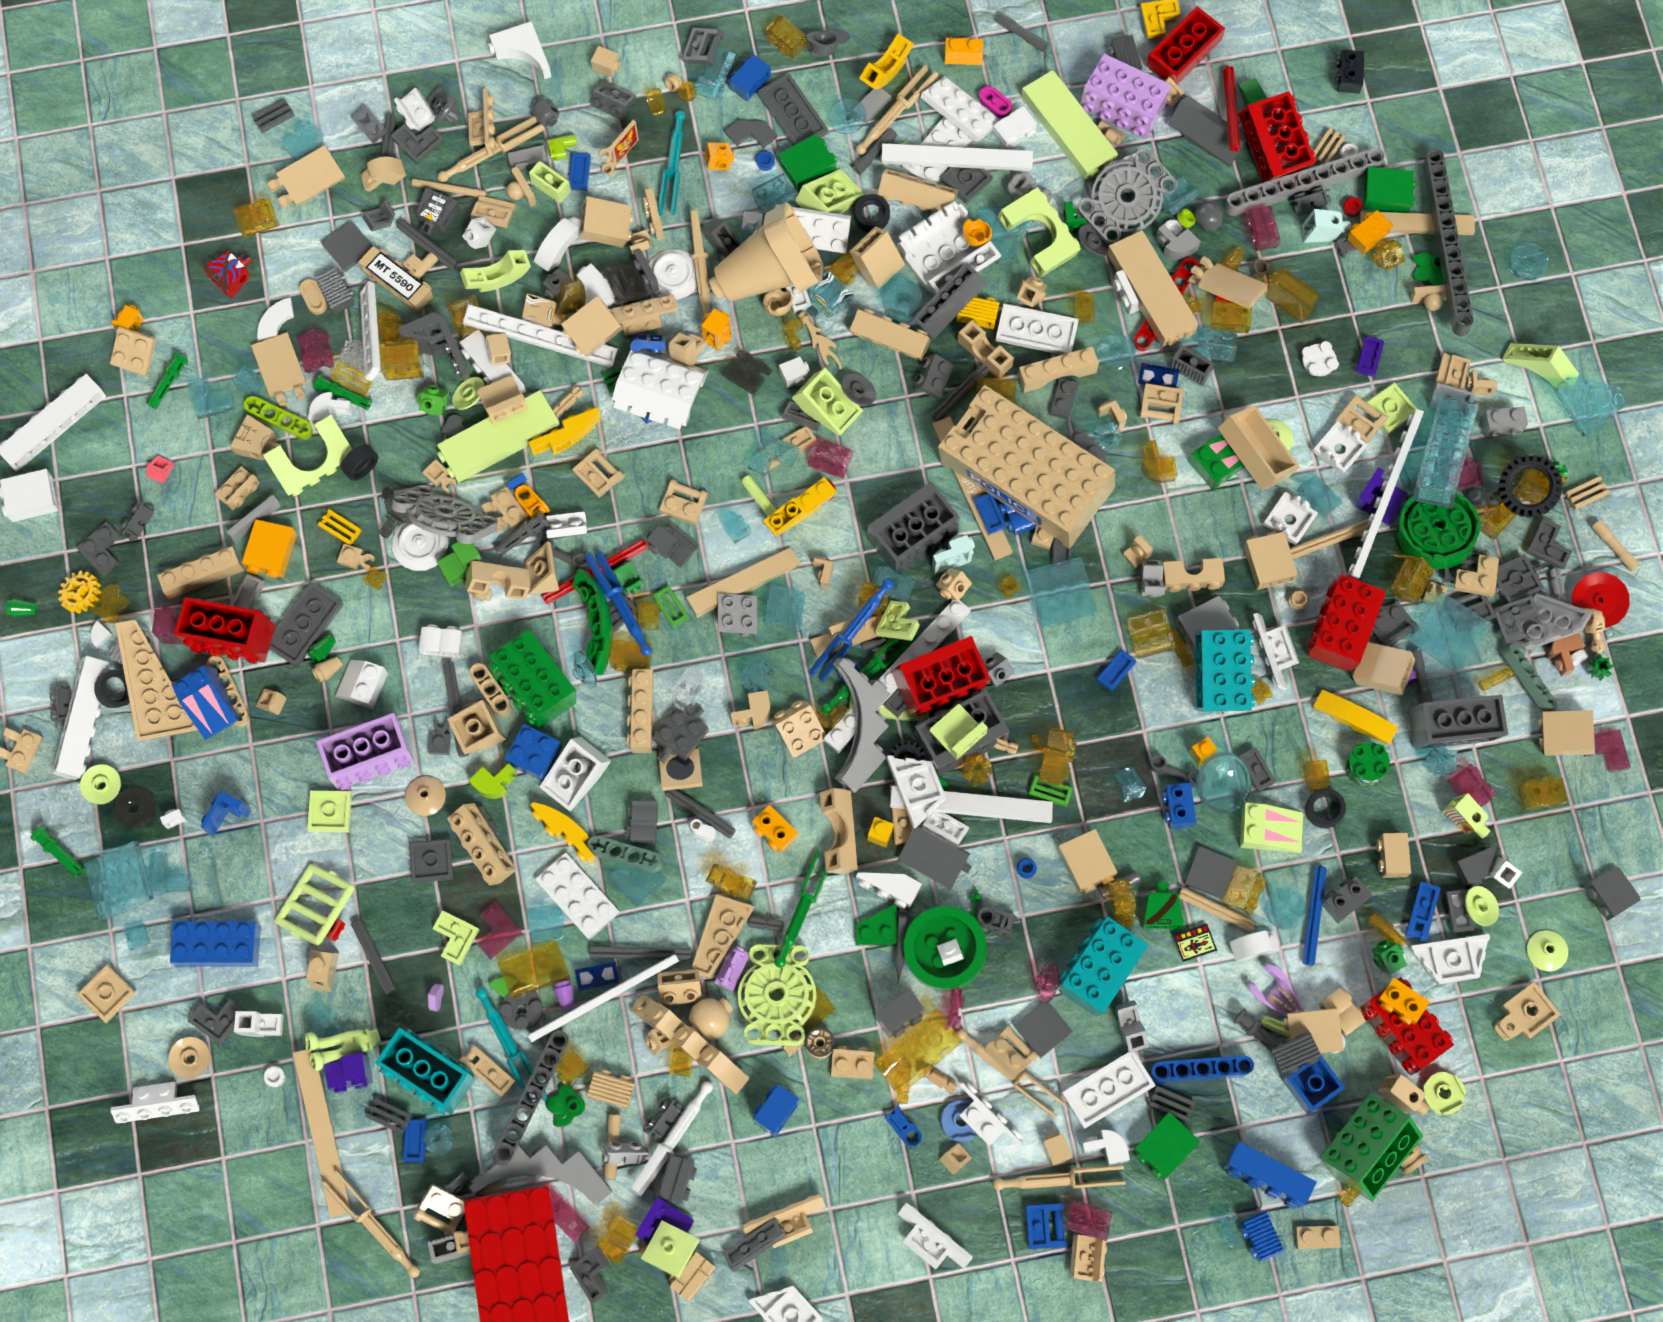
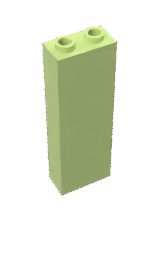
M1054 70L1022 88L1021 98L1085 181L1098 177L1103 167L1117 161L1118 153Z
M541 390L525 398L528 409L521 413L512 415L494 424L491 423L488 417L437 444L439 448L437 455L442 463L446 461L448 465L446 470L451 478L455 477L459 483L529 446L528 442L532 438L539 435H547L557 428L561 429L557 417Z

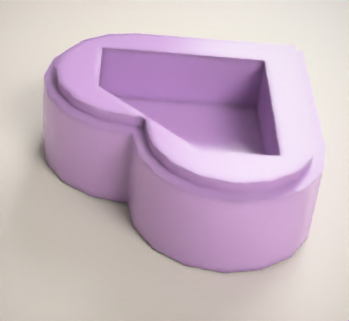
M434 984L428 993V1007L430 1011L438 1012L444 992V987L441 984Z

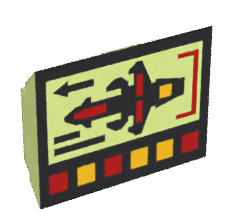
M1207 923L1173 935L1175 946L1183 962L1217 951Z

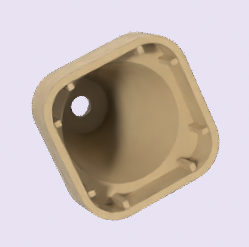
M785 202L765 213L764 224L714 268L715 276L709 279V283L718 299L727 297L732 302L792 285L799 292H803L822 282L823 263L795 211L789 203Z

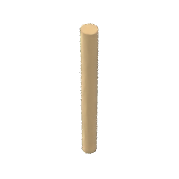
M412 179V186L474 197H479V195L487 196V191Z

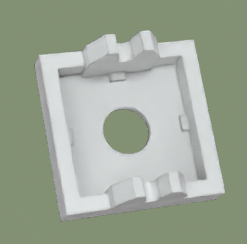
M1337 421L1312 452L1344 475L1367 448L1368 444L1360 439L1361 436L1358 431H1352V426L1345 427ZM1342 444L1345 447V452L1337 454L1334 450L1335 445Z
M1284 492L1263 525L1272 531H1278V533L1285 532L1287 540L1297 545L1318 512L1309 507L1308 501L1302 502L1300 496L1293 497ZM1286 515H1293L1296 522L1293 525H1288L1284 520Z

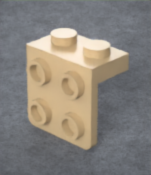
M513 376L505 377L478 389V395L492 424L528 409L523 394H521Z
M805 700L794 702L791 708L786 711L781 710L770 719L793 757H797L822 743L826 736L811 705Z

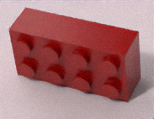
M1197 6L1149 53L1146 66L1163 80L1170 77L1178 85L1222 41L1225 27Z

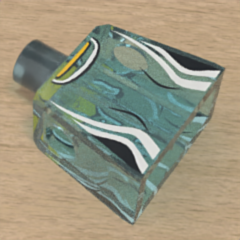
M828 270L822 277V282L818 283L811 291L810 301L813 304L807 308V311L814 318L820 312L830 318L854 303V294Z

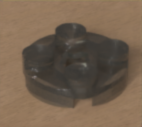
M129 788L121 792L115 800L116 803L113 808L115 819L122 826L131 830L146 826L156 815L154 799L145 790ZM132 804L136 806L139 805L138 811L136 813H130V810L132 809Z

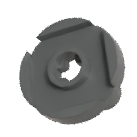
M517 988L505 996L500 1011L504 1022L510 1028L521 1031L532 1029L539 1023L542 1018L543 1007L536 993L529 989ZM519 1005H527L525 1008L527 1012L525 1014H517V1007Z

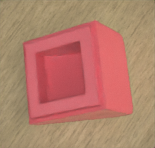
M156 456L147 465L146 475L163 484L175 463L161 456Z

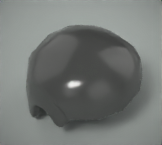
M1204 201L1194 211L1196 224L1201 225L1204 231H1215L1224 222L1223 210L1216 202Z

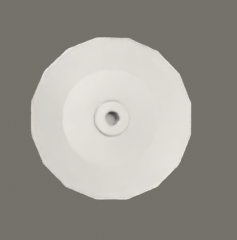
M679 249L666 250L658 253L650 260L649 265L659 285V290L654 292L657 296L662 297L674 294L675 300H679L689 296L697 288L695 263L689 253Z
M410 520L405 521L396 530L392 539V551L396 560L403 567L413 571H426L437 566V561L448 550V536L425 531L414 525Z

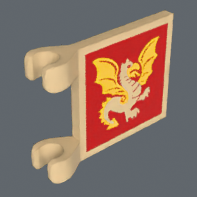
M632 120L612 145L601 150L599 153L600 158L608 155L606 164L602 166V172L604 173L605 170L610 169L609 177L614 175L615 167L639 140L636 121Z

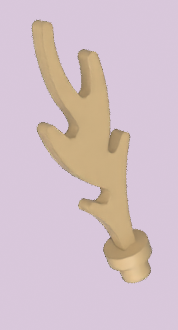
M801 312L798 317L800 318V323L802 325L806 324L809 329L813 349L819 344V351L824 363L827 366L829 365L827 356H830L837 363L839 370H842L839 359L829 350V347L837 349L835 343L825 336L817 335L816 333H821L822 329L811 324V317L806 315L805 312Z

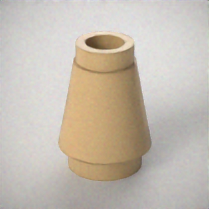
M336 656L314 665L315 668L311 669L319 683L322 681L326 682L343 664Z

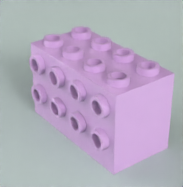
M1103 54L1085 85L1080 105L1086 113H1091L1104 121L1117 125L1121 129L1134 133L1138 137L1147 139L1166 106L1172 85Z
M394 713L316 741L328 778L337 790L350 789L353 787V784L369 782L372 780V777L388 775L391 773V770L407 768L410 766V763L414 762L403 727Z

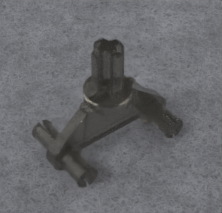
M391 486L384 487L381 492L387 512V520L379 530V534L386 539L390 537L397 525L401 526L402 523L411 522L407 517V513L396 512L391 508L394 497V488Z

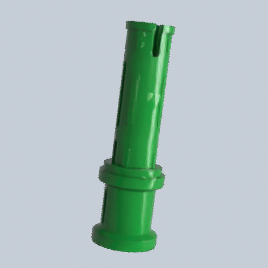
M177 353L172 354V360L168 366L164 367V374L146 402L147 405L154 409L158 408L173 381L180 377L179 373L183 366L189 362Z
M322 374L317 376L313 386L314 390H320L325 393L332 392L334 397L347 399L352 404L366 411L371 407L369 403H372V399L340 386L338 381L324 378Z
M45 826L36 829L30 839L37 841L43 847L45 853H51L75 878L80 876L79 872L81 874L84 873L85 868L59 845V839L53 838L46 831L47 828Z

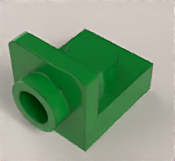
M1072 201L1064 202V223L1068 226L1069 231L1078 232L1079 228L1086 224V218H1077V210L1073 208Z

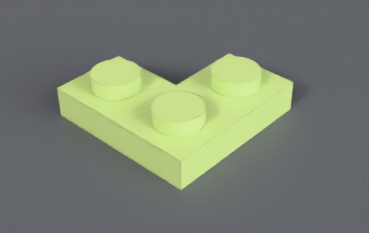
M890 600L875 630L877 636L913 640L920 625L917 620L905 619L910 609L907 602Z
M443 910L433 927V930L450 938L441 957L460 966L476 938L479 928Z

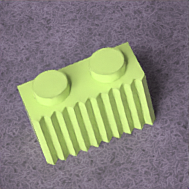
M539 161L529 172L532 185H535V187H538L549 197L555 199V202L558 201V204L562 203L570 194V181L543 162Z

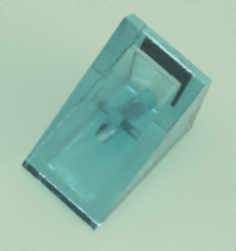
M1133 767L1114 772L1123 802L1144 795L1146 786Z

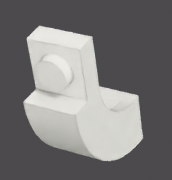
M574 216L569 220L563 218L544 239L534 262L548 272L557 267L567 248L573 241L579 238L581 220Z

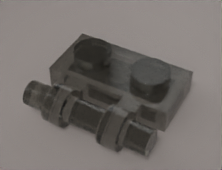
M739 350L736 356L741 360L737 361L732 358L723 370L722 376L754 396L765 381V378L760 374L764 373L769 376L772 369L767 367V364L763 361L759 362L753 358V355L749 352L745 353ZM750 364L755 368V370H751L750 368L746 367V365Z

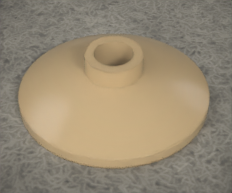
M429 776L419 777L412 781L406 790V804L417 815H433L445 803V788L436 778ZM427 791V797H421V793Z
M183 1038L177 1041L169 1052V1067L180 1078H197L207 1070L210 1064V1050L206 1043L198 1038ZM193 1055L195 1060L189 1063L188 1058Z

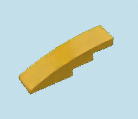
M1325 690L1321 691L1313 705L1314 710L1332 716L1333 720L1352 727L1353 731L1388 745L1398 730V726Z

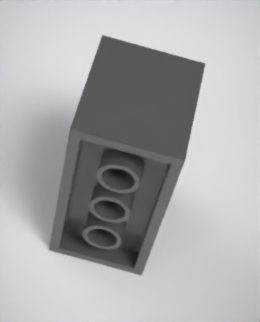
M930 481L869 524L867 539L896 575L900 571L903 573L909 569L910 564L915 560L917 562L922 560L929 550H936L946 538H953L958 533L960 516Z
M980 690L970 695L969 699L955 702L952 708L948 710L941 709L934 714V717L930 719L924 718L917 722L914 738L918 745L922 747V751L925 752L927 761H932L938 777L996 748L994 745L998 743V738H1002L1004 742L1008 741L1010 730L987 690L983 692ZM960 704L975 721H979L977 722L978 724L983 722L988 729L985 736L956 760L931 734L930 728L955 706Z
M1502 694L1426 702L1409 710L1415 750L1491 742L1509 735Z

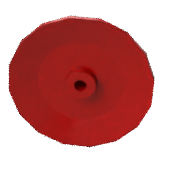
M1594 572L1584 576L1575 585L1572 592V605L1578 608L1601 611L1605 618V628H1609L1618 624L1626 616L1630 606V595L1625 584L1617 576L1607 572Z

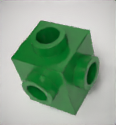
M1389 939L1383 940L1375 948L1371 949L1376 966L1389 975L1407 966L1403 957L1404 950L1399 943Z

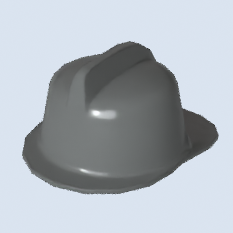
M835 29L810 32L806 35V39L810 42L811 54L813 56H829L836 50L837 45L849 41L850 34L846 31Z

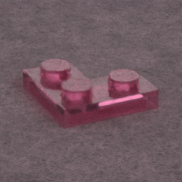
M1620 729L1594 734L1595 754L1584 755V757L1604 754L1609 773L1629 770L1631 768Z
M497 902L480 914L492 931L481 939L477 945L492 960L523 933Z

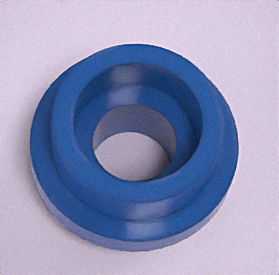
M1024 858L1018 862L1016 871L1020 877L1029 879L1035 875L1037 866L1032 859ZM1024 866H1029V867H1030V871H1029V872L1023 871V867H1024Z

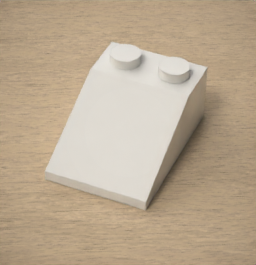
M582 737L572 738L545 777L540 788L568 811H572L602 776L611 760Z

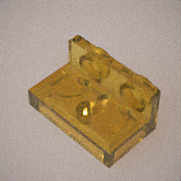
M850 250L826 270V274L828 272L831 273L830 279L834 275L832 281L841 289L846 285H851L855 277L861 273L849 252Z

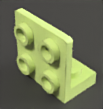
M958 704L931 727L930 732L957 760L987 734L988 727L983 722L978 724Z

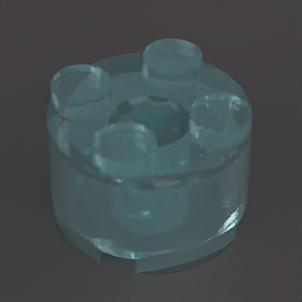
M899 278L890 283L884 292L883 306L886 316L895 323H910L914 321L913 318L921 310L922 291L918 285L905 278Z

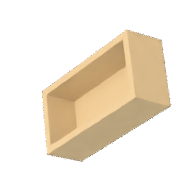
M1256 405L1230 415L1218 427V430L1262 491L1287 480L1300 468Z

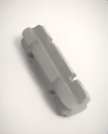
M1559 568L1550 569L1548 573L1550 579H1552L1550 582L1553 595L1556 597V600L1567 603V598L1564 596L1563 580L1560 578L1562 576Z

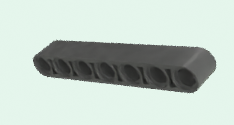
M557 1030L551 1034L493 1152V1161L499 1166H505L511 1161L569 1041L568 1035L564 1031ZM560 1038L563 1041V1045H555L553 1039ZM544 1057H552L554 1063L547 1064L544 1061ZM542 1075L545 1078V1082L538 1083L535 1080V1076ZM526 1094H534L536 1097V1101H528L526 1099ZM524 1112L527 1119L524 1121L519 1120L516 1113ZM507 1132H516L518 1138L515 1140L508 1138ZM498 1151H507L509 1157L506 1159L500 1158Z

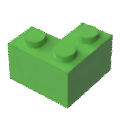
M456 540L451 545L454 552L443 555L437 561L450 587L466 579V571L471 560L483 562L473 543L463 544Z

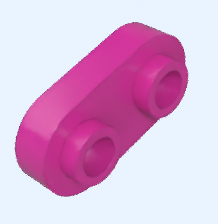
M986 86L981 89L979 100L982 105L1000 118H1005L1011 114L1012 103L1008 98L994 87Z

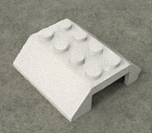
M955 201L943 207L945 214L939 210L929 216L927 219L930 224L923 220L912 227L914 234L907 230L898 236L900 243L897 245L904 261L926 290L934 295L966 262L979 272L1002 256L991 241L979 247L966 243L963 237V224L968 220V211L962 204L957 205Z
M641 349L639 352L630 350L613 393L612 402L615 403L614 408L627 412L629 406H632L631 414L646 418L647 412H650L649 420L664 424L665 419L668 418L667 426L680 430L682 425L686 426L688 423L692 404L699 388L703 387L709 370L694 365L688 366L670 357L650 352L646 349Z

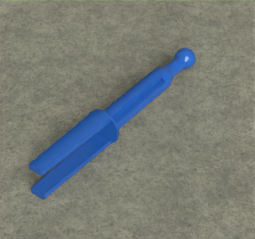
M599 551L595 556L613 589L608 584L591 552L587 553L585 559L605 596L608 599H612L629 633L638 642L641 654L649 656L652 653V649L646 644L642 630L621 594L623 588L602 551Z
M884 579L880 589L867 600L843 633H838L808 671L811 676L816 674L840 642L843 641L845 643L818 677L822 682L825 681L835 668L833 666L834 661L837 658L844 657L853 645L852 639L880 605L884 594L893 588L894 583L892 579Z

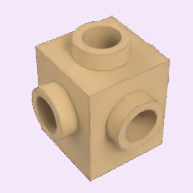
M1031 276L1026 281L1023 280L1021 282L1016 298L1024 304L1034 307L1038 302L1042 303L1045 299L1047 285L1040 278Z
M950 567L941 576L936 586L940 589L939 593L947 600L953 599L958 601L964 596L972 583L961 570Z

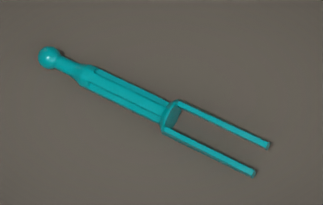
M681 110L676 111L674 114L676 122L671 135L667 169L663 171L658 206L659 216H663L668 178L675 179L671 213L676 215L681 176L678 168L683 139L682 122L685 119V113Z
M480 987L475 992L476 997L481 1000L485 1008L486 1017L508 1057L507 1064L523 1093L525 1086L513 1061L521 1058L530 1077L533 1070L525 1054L519 1052L499 1012L489 1001L487 990ZM545 1092L542 1095L543 1101L547 1099ZM529 1093L526 1094V1099L533 1102Z

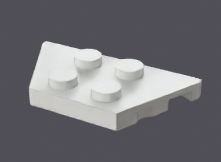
M891 755L887 756L886 760L913 828H916L946 798L932 761H916L911 758L904 760L894 758Z
M1485 934L1413 945L1410 947V950L1437 985L1478 979L1481 975L1482 962L1485 959V950L1490 935Z
M794 1286L752 1298L748 1301L767 1322L822 1321L819 1313Z

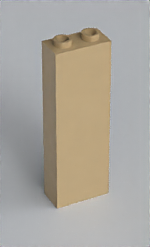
M1143 230L1109 245L1107 252L1109 259L1117 272L1124 270L1138 299V307L1161 346H1171L1183 337L1188 338L1194 335L1198 327V321Z

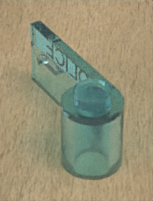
M718 46L714 56L715 62L712 67L707 66L704 76L699 77L695 86V94L717 101L718 98L721 99L724 94V84L737 53Z

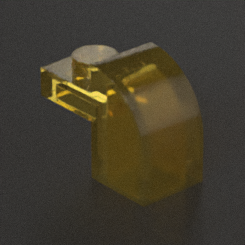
M1156 440L1148 441L1146 448H1143L1145 460H1143L1141 465L1142 472L1153 482H1174L1177 477L1174 456L1159 458Z
M716 863L713 864L706 879V882L715 889L734 898L739 897L748 901L757 884L754 879L739 875L732 869Z

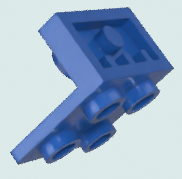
M221 791L219 795L214 797L209 813L203 816L201 828L214 837L228 812L239 818L241 815L248 818L251 810L242 801Z

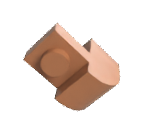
M1580 633L1553 641L1548 648V659L1556 658V669L1560 671L1561 676L1570 675L1575 670L1570 655L1584 648Z

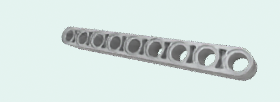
M1373 148L1232 192L1227 198L1224 207L1225 212L1230 216L1240 215L1294 198V195L1299 193H1310L1312 189L1323 186L1325 188L1364 176L1368 167H1381L1385 157L1384 152L1381 149Z

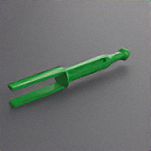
M915 634L912 641L906 640L886 659L881 661L879 658L899 640L890 638L872 655V660L859 672H862L869 679L879 669H885L919 636ZM846 684L838 690L834 698L822 705L823 713L830 714L839 702L851 695Z
M818 850L814 855L798 893L800 900L784 935L782 949L779 956L774 960V964L778 968L786 965L787 954L795 944L811 904L816 902L828 872H826L825 868L814 897L804 893L820 854Z

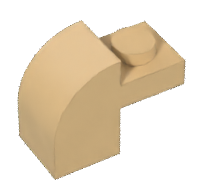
M379 157L367 163L368 168L360 174L364 189L369 192L381 183L395 185L406 176L401 159L393 157Z
M679 332L669 343L670 357L688 366H693L697 363V356L707 346V340L691 333L687 336Z
M768 690L749 693L750 709L731 712L732 724L743 727L753 722L754 729L762 727L770 716Z

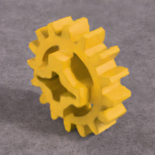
M79 571L78 575L72 573L71 579L66 577V584L61 583L63 590L58 591L61 595L58 598L62 602L61 605L71 613L75 611L80 614L81 609L87 612L88 606L94 607L93 601H99L96 596L101 594V591L98 589L101 587V584L89 572L83 573Z

